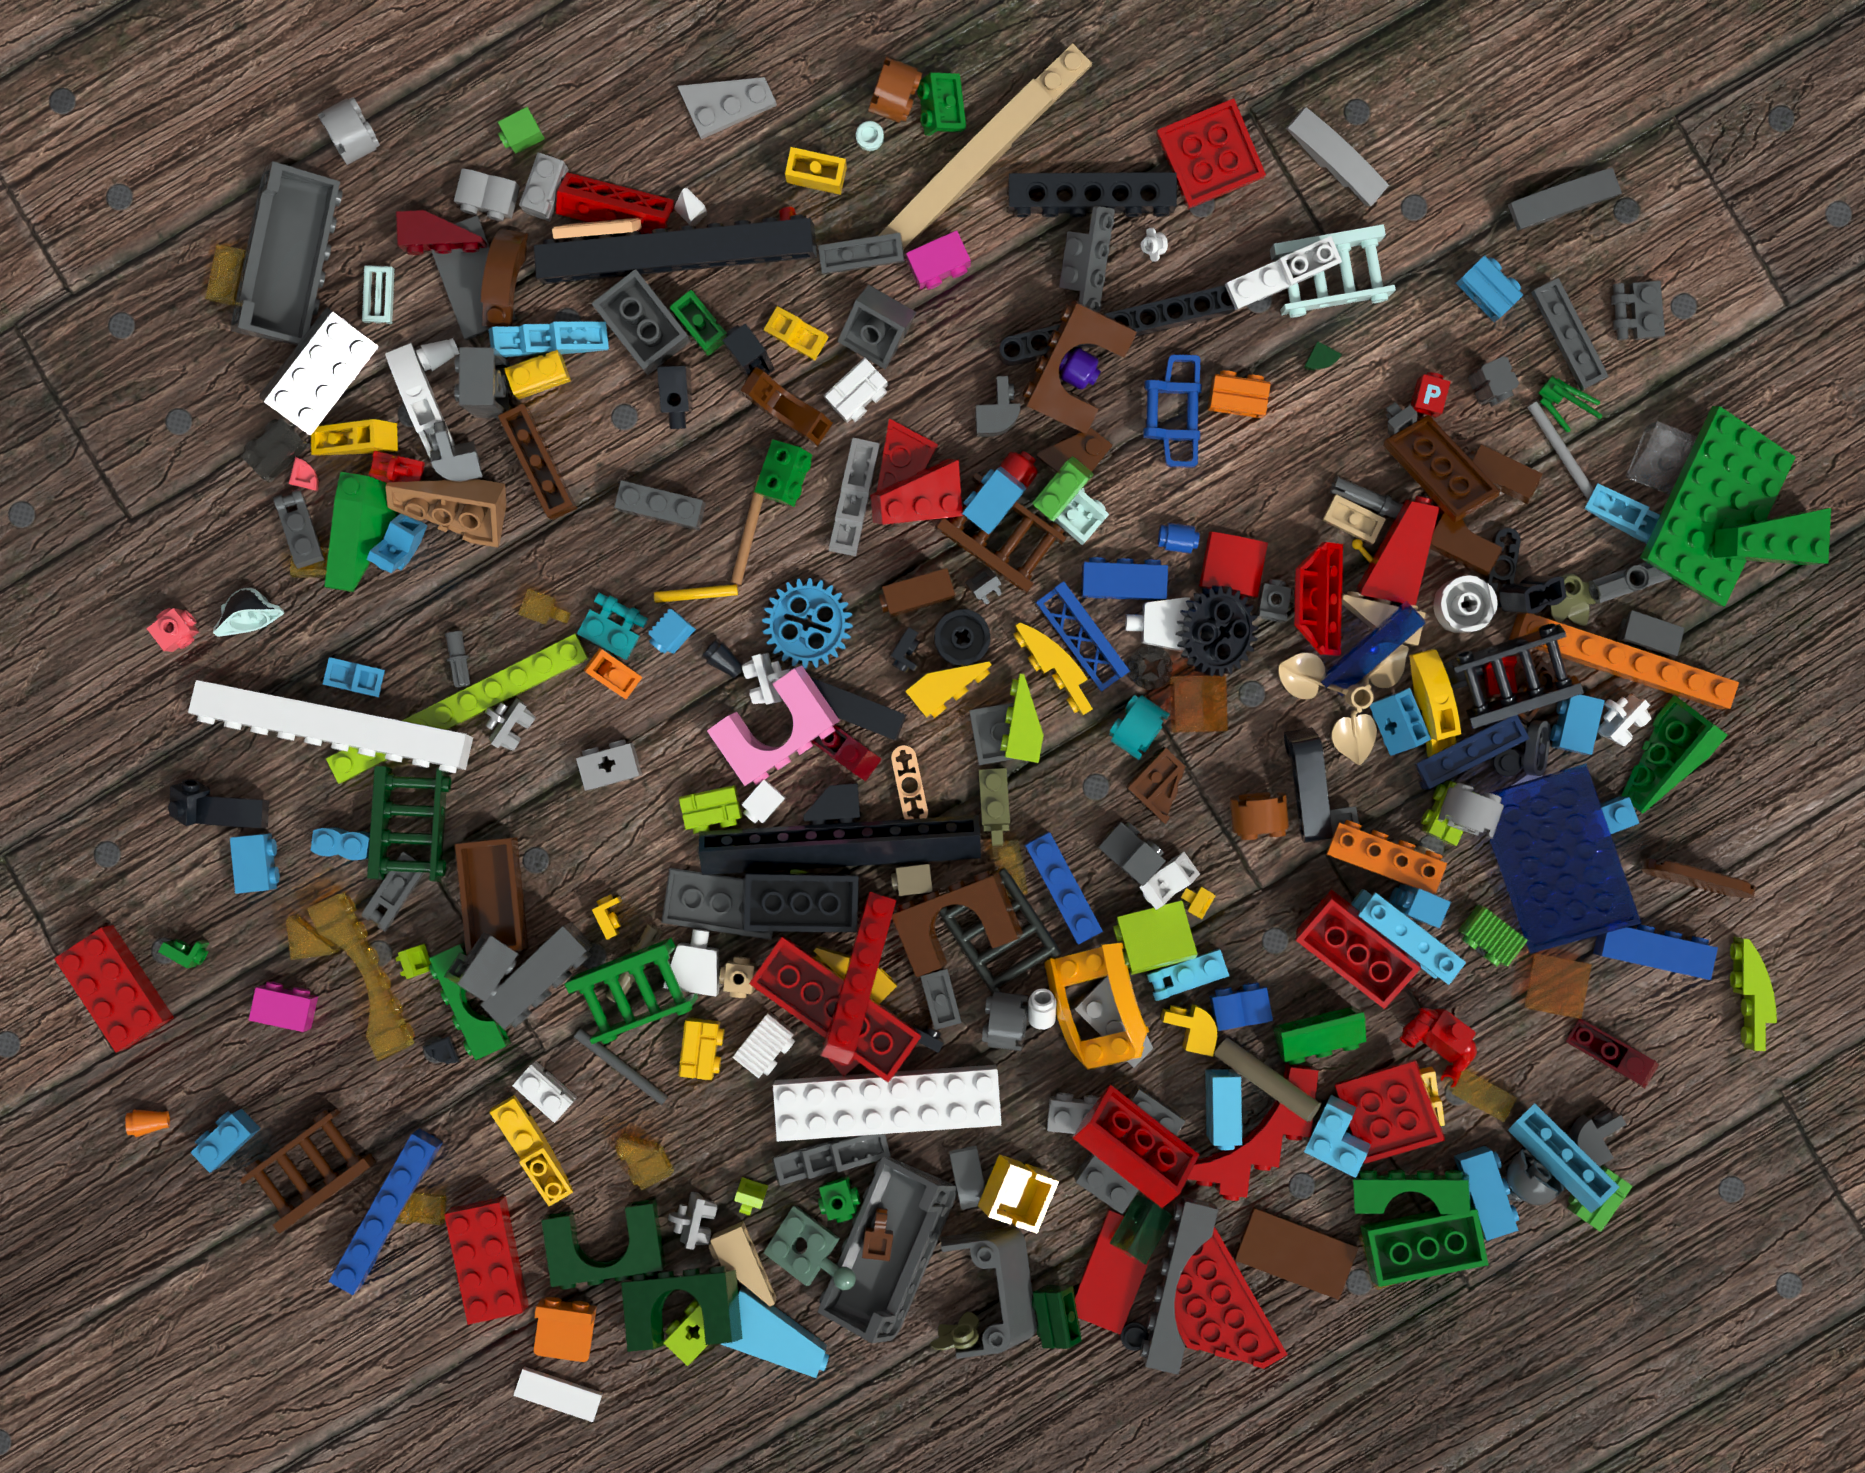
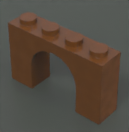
M1072 300L1070 305L1066 304L1060 315L1062 323L1058 331L1054 330L1050 335L1047 343L1050 348L1045 357L1041 356L1035 367L1037 374L1033 382L1029 381L1022 396L1025 397L1023 402L1027 407L1087 434L1099 408L1094 403L1063 388L1059 379L1060 363L1070 349L1085 343L1101 346L1125 358L1137 332L1109 316Z
M1482 444L1477 452L1472 450L1469 458L1493 482L1500 492L1528 505L1541 481L1543 473ZM1440 508L1438 514L1442 515L1438 525L1435 524L1429 549L1488 577L1502 552V547L1471 532L1465 525L1463 518L1454 523Z
M988 870L973 876L974 881L966 885L962 880L949 885V891L939 894L938 890L923 895L924 901L914 904L913 900L897 906L899 910L892 914V919L916 977L938 970L947 964L935 931L937 915L945 906L958 904L972 909L981 919L992 949L1015 941L1023 935L999 872L990 875Z

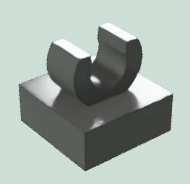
M1394 402L1386 408L1388 412L1386 414L1388 418V434L1390 436L1417 421V412L1411 405L1401 410L1399 405Z
M988 566L965 582L978 600L981 599L985 604L990 603L986 595L994 590L998 596L1001 595V590L998 587L1001 585V582Z

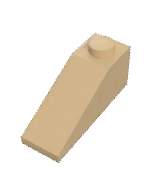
M744 1221L713 1234L709 1249L714 1260L719 1259L721 1266H726V1270H736L737 1279L767 1305H774L777 1297Z

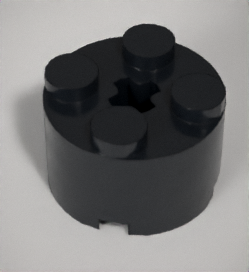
M968 609L955 610L943 616L937 624L934 635L935 647L941 658L951 665L960 667L978 662L986 654L991 639L990 630L984 618ZM963 631L967 632V639L970 642L968 644L965 642L961 645L957 644L958 638L955 634H962Z

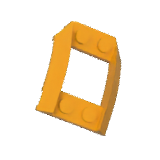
M1123 943L1102 945V947L1056 959L1050 958L1044 962L1049 989L1056 998V1015L1070 1051L1087 1070L1141 1058L1144 1049L1143 1043L1146 1034L1149 1032L1134 995L1128 966L1125 965L1122 949H1124ZM1108 976L1126 1031L1081 1041L1069 1008L1065 987Z

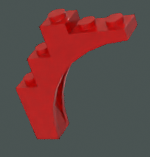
M1286 1063L1283 1077L1312 1098H1316L1319 1070L1312 1066L1290 1065ZM1275 1099L1262 1121L1242 1139V1145H1235L1233 1150H1223L1208 1157L1198 1158L1188 1179L1196 1180V1184L1201 1186H1213V1182L1216 1183L1217 1192L1223 1195L1222 1198L1226 1200L1239 1201V1197L1247 1198L1251 1164L1254 1165L1255 1169L1270 1171L1271 1167L1279 1168L1283 1134H1286V1139L1302 1141L1303 1137H1311L1313 1119L1308 1122Z

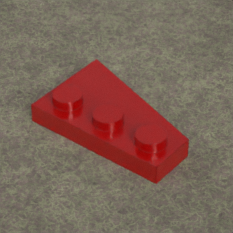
M889 419L877 491L926 469L938 444Z

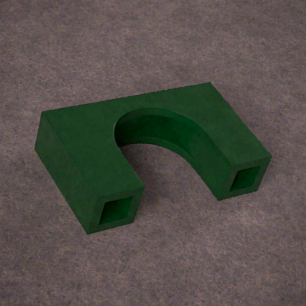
M656 1198L628 1202L625 1212L629 1233V1246L625 1254L613 1261H597L589 1257L581 1249L577 1237L574 1210L546 1214L541 1221L551 1287L559 1286L561 1290L576 1287V1283L587 1282V1285H598L603 1283L604 1279L615 1278V1281H625L631 1279V1275L646 1274V1277L656 1276L657 1272L662 1271L666 1263Z
M726 1266L709 1267V1272L700 1273L699 1268L683 1270V1275L675 1276L674 1271L657 1272V1277L648 1278L646 1274L631 1275V1280L621 1283L627 1352L653 1350L665 1346L662 1309L666 1298L675 1289L687 1291L700 1304L703 1314L706 1345L733 1343L743 1339L736 1270L726 1271Z

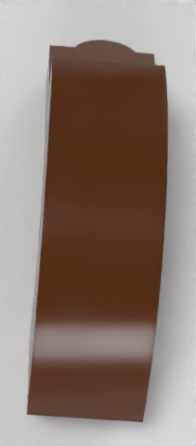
M499 229L493 238L482 281V326L512 327L515 286L519 270L526 261L528 233Z
M757 367L747 377L745 384L740 390L746 395L748 400L769 416L819 446L833 424L822 412L786 391L768 374Z

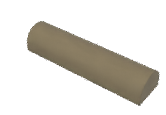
M1226 1038L1215 1051L1214 1056L1305 1121H1311L1317 1113L1321 1103L1231 1039Z

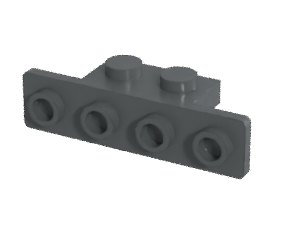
M1094 206L1089 234L1067 232L1059 288L1080 291L1079 302L1100 312L1115 210Z

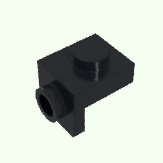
M186 779L182 783L170 786L169 816L185 826L196 824L197 799L210 795V789L195 779Z
M914 1024L913 1028L921 1033V1038L918 1042L939 1053L944 1044V1040L940 1038L941 1033L929 1026L923 1029Z

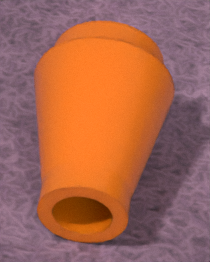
M134 1109L132 1113H126L127 1135L139 1137L160 1129L169 1128V1112Z

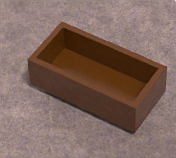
M517 837L455 844L466 956L483 932L491 935L513 951H522L529 948Z

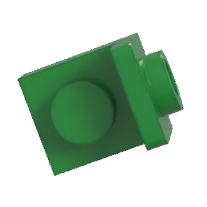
M175 939V941L163 942L158 952L185 968H192L201 965L208 955L206 948L209 942L206 940L197 941L192 950H189L191 948L189 944Z

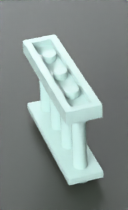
M1384 224L1273 244L1270 249L1271 261L1278 260L1331 236L1342 260L1339 264L1345 294L1328 296L1325 273L1323 271L1314 275L1317 299L1301 301L1297 283L1288 287L1290 303L1285 304L1281 308V315L1289 314L1290 318L1306 315L1308 310L1370 299L1372 303L1387 301L1388 296L1396 289L1395 285L1383 287L1376 246L1386 236ZM1361 245L1362 249H1365L1372 289L1356 292L1349 251L1351 247Z

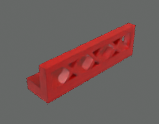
M568 172L557 190L556 214L586 222L639 218L641 219L642 229L637 231L641 232V234H651L653 229H667L668 218L674 207L673 199ZM574 184L582 186L583 188L576 189L569 187V185ZM599 192H605V193H609V195L603 196V195H599V194H597V193H599ZM625 199H632V200H635L636 202L630 203V202H626V201H624V200H625ZM652 206H659V207H663L664 210L661 211V210L653 209V208H651V207H652Z

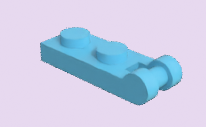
M1220 949L1146 974L1148 981L1153 984L1155 1001L1163 1000L1172 995L1229 976ZM1170 976L1173 985L1165 987L1163 978Z

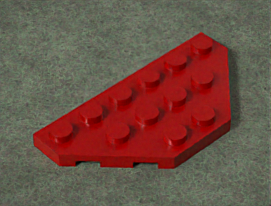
M1214 1226L1212 1237L1202 1244L1190 1257L1180 1275L1174 1301L1178 1332L1187 1348L1197 1351L1202 1350L1213 1353L1215 1356L1233 1361H1242L1264 1369L1288 1354Z

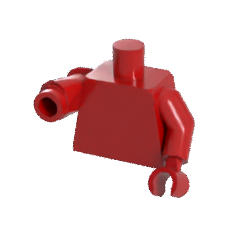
M1420 1008V1013L1417 1017L1403 1027L1400 1040L1412 1048L1419 1041H1422L1448 1062H1453V1065H1448L1445 1068L1441 1081H1443L1444 1077H1450L1453 1079L1450 1087H1455L1461 1077V1071L1468 1067L1477 1054L1475 1041L1472 1040L1476 1032L1445 1009Z

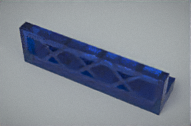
M1407 601L1404 602L1323 674L1321 683L1326 688L1333 684L1344 689L1357 684L1426 624V620Z

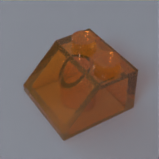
M1174 676L1170 678L1172 733L1228 731L1226 676Z

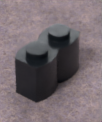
M1531 575L1524 578L1520 583L1506 585L1499 592L1502 611L1516 613H1538L1546 605H1557L1567 597L1564 578L1558 576Z

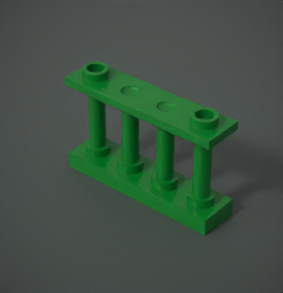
M672 937L575 974L564 983L569 994L575 991H579L580 994L583 993L599 1028L589 1039L591 1044L599 1041L602 1044L609 1043L617 1039V1035L675 1012L679 1016L693 1009L692 1005L698 999L697 993L684 997L668 961L670 953L676 948ZM652 961L654 965H658L674 1000L660 1007L643 971L644 965ZM627 971L630 975L633 974L649 1010L637 1016H634L618 980L620 978L619 974ZM601 981L604 984H608L624 1021L609 1025L593 990L595 988L594 984Z

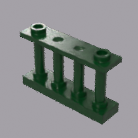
M375 766L368 879L384 880L385 874H388L389 871L430 873L429 881L441 882V876H445L446 860L442 859L446 793L451 791V776H448V772L436 769V778L395 776L389 767ZM395 787L435 789L434 806L394 804L393 801H390L391 790H394ZM393 815L433 817L432 834L392 832L391 829H388L389 818H392ZM391 843L431 845V861L390 860L387 857V846H390Z

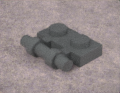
M1661 281L1632 283L1629 285L1630 294H1625L1624 283L1614 284L1611 305L1615 308L1613 330L1617 332V341L1629 339L1628 329H1633L1634 340L1664 337ZM1631 304L1632 319H1627L1626 305Z

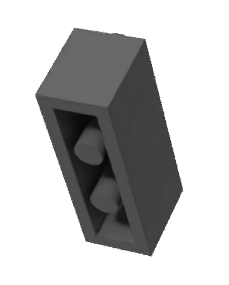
M621 480L614 508L620 512L700 531L706 503L700 499Z

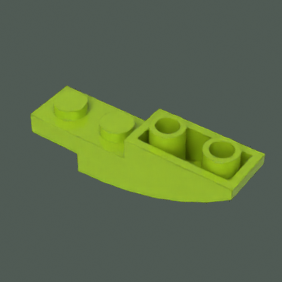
M1733 937V943L1730 946V956L1733 960L1730 984L1733 992L1744 995V999L1741 1001V1012L1744 1016L1741 1040L1744 1048L1753 1051H1766V1023H1777L1776 1003L1771 980L1761 956L1750 939Z

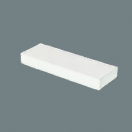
M523 1367L513 1396L593 1422L603 1393Z

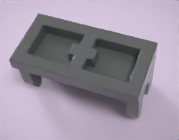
M1631 610L1627 619H1622L1615 641L1672 660L1678 656L1685 628Z

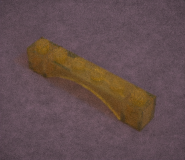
M340 893L307 908L318 934L330 939L341 947L353 959L363 975L370 1002L369 1025L366 1037L377 1061L415 1044L413 1038H415L414 1031L409 1023L404 1022L401 1015L403 1012L402 1005L391 994L389 989L391 987L390 979L385 972H381L378 966L379 956L374 947L369 946L365 938L368 936L367 930L361 921L358 922L354 914L356 907L351 897H346L345 893Z

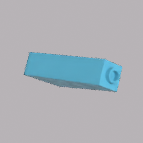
M742 1285L738 1296L743 1339L721 1345L816 1378L819 1370H825L829 1359V1354L825 1353L827 1344L775 1306L767 1305L751 1290Z

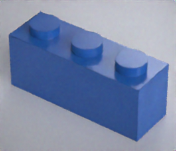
M1091 557L1089 562L1082 564L1081 598L1155 601L1167 599L1168 565H1161V560H1144V564H1133V559L1121 558L1117 559V563H1105L1106 558Z

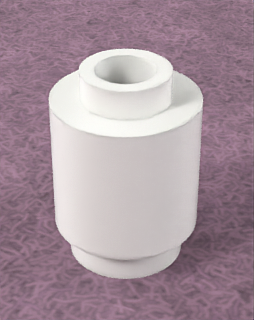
M1037 989L1028 1000V1021L1034 1028L1048 1029L1054 1025L1056 1020V998L1047 989Z

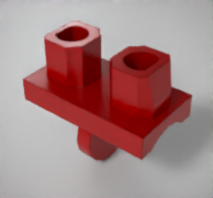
M374 451L372 466L368 476L386 483L421 481L425 462Z

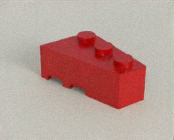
M946 459L929 469H924L914 476L898 481L871 494L873 523L884 525L963 516L959 460Z

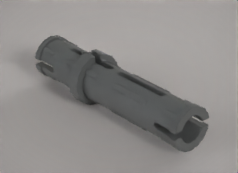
M1339 476L1335 477L1334 481L1336 483L1333 482L1330 488V493L1337 494L1375 510L1377 515L1382 517L1387 515L1396 519L1403 506L1402 503L1392 500V496L1388 494L1380 495Z

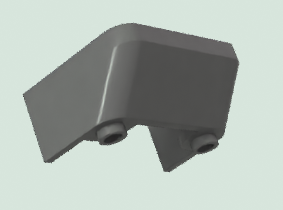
M1008 1227L942 1236V1252L970 1248L972 1261L977 1267L982 1269L996 1268L1003 1319L1002 1323L989 1325L984 1330L982 1338H978L973 1347L966 1350L955 1348L956 1359L1001 1353L1032 1338L1037 1330L1035 1310L1032 1307L1033 1292L1024 1234L1017 1228Z

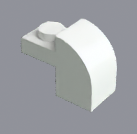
M1183 852L1161 866L1144 886H1140V889L1143 891L1145 899L1157 910L1165 905L1174 894L1192 884L1200 873L1186 853Z

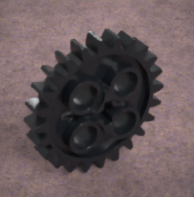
M1212 585V588L1204 587L1202 588V593H1194L1195 601H1186L1189 607L1188 611H1180L1185 618L1184 620L1177 621V624L1182 626V630L1176 632L1177 636L1182 637V641L1177 644V647L1185 648L1181 657L1189 658L1187 665L1195 667L1194 671L1201 672L1204 675L1222 677L1223 673L1232 674V668L1240 669L1241 664L1239 660H1249L1245 654L1246 651L1254 652L1250 642L1258 640V638L1252 635V632L1258 630L1259 627L1252 625V622L1258 617L1257 615L1250 614L1254 606L1246 604L1248 597L1240 596L1239 590Z

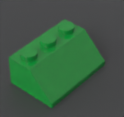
M1354 1006L1272 1026L1280 1059L1284 1062L1289 1061L1290 1065L1305 1062V1057L1316 1055V1058L1330 1056L1333 1054L1332 1050L1343 1048V1051L1355 1050L1360 1047V1043L1366 1042L1364 1012Z

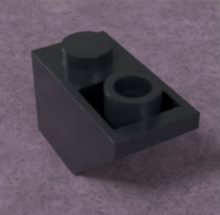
M858 783L830 785L803 815L804 821H810V825L827 824V819H838V823H854L856 817H861Z

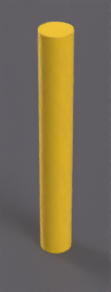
M738 585L654 592L655 603L735 596L738 595Z

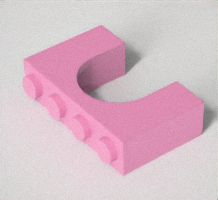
M803 666L794 668L772 684L793 717L792 734L783 746L771 747L759 742L750 732L738 712L728 715L707 730L744 786L751 782H754L755 785L760 784L763 780L770 777L767 773L770 769L776 767L779 770L791 762L790 755L796 751L801 755L813 747L811 743L813 739L818 736L821 740L835 731L833 725L840 721Z

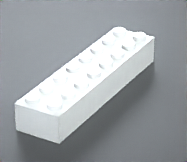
M997 1065L899 1071L895 1073L889 1083L875 1073L845 1075L844 1077L842 1075L775 1080L773 1084L777 1141L1001 1126Z

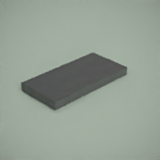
M478 216L455 223V225L482 237L486 241L488 248H480V251L476 253L463 252V249H453L452 253L437 254L435 250H431L465 340L488 333L491 328L482 326L483 303L481 302V290L490 245ZM513 309V322H512V323L518 321V320H517V317H516V315H515L514 309Z
M678 868L669 869L661 923L772 940L773 931H744L742 929L743 878L717 874L702 875V872Z

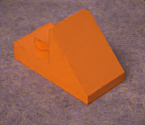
M602 648L598 649L583 670L624 699L628 698L642 679V676Z

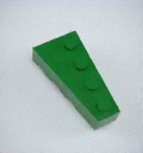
M1831 508L1805 510L1752 523L1717 529L1715 531L1714 558L1796 565L1828 564Z

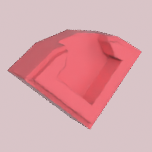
M295 457L289 484L318 491L319 480L316 471L308 462Z

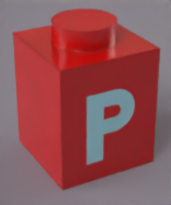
M1428 372L1427 375L1423 374L1417 379L1411 402L1413 409L1417 413L1426 416L1428 414L1434 418L1440 416L1443 413L1451 381L1444 380V376L1438 373Z

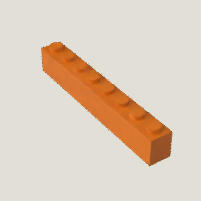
M1517 614L1509 640L1537 632L1540 627L1547 624H1560L1567 636L1557 640L1562 658L1718 710L1731 709L1739 685L1737 681L1535 614ZM1546 644L1534 647V649L1549 653Z

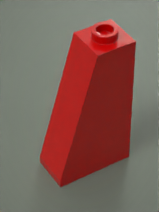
M1416 496L1415 500L1406 499L1357 586L1356 591L1360 595L1416 606L1439 511V506L1432 504L1433 499Z

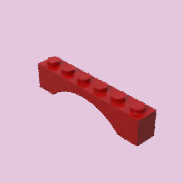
M869 892L862 906L849 964L821 1052L823 1057L848 1064L855 1054L896 903L894 899Z

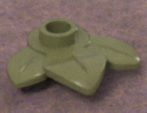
M1564 574L1560 577L1564 578L1565 584L1568 583L1571 590L1569 593L1566 591L1567 597L1561 603L1550 605L1552 619L1560 623L1567 617L1568 620L1576 625L1586 626L1589 619V604L1596 603L1591 598L1589 583L1582 582L1574 574Z
M967 1311L960 1318L958 1325L940 1324L938 1326L939 1338L933 1340L930 1346L936 1350L951 1348L966 1350L973 1347L979 1338L976 1330L980 1323L978 1317Z

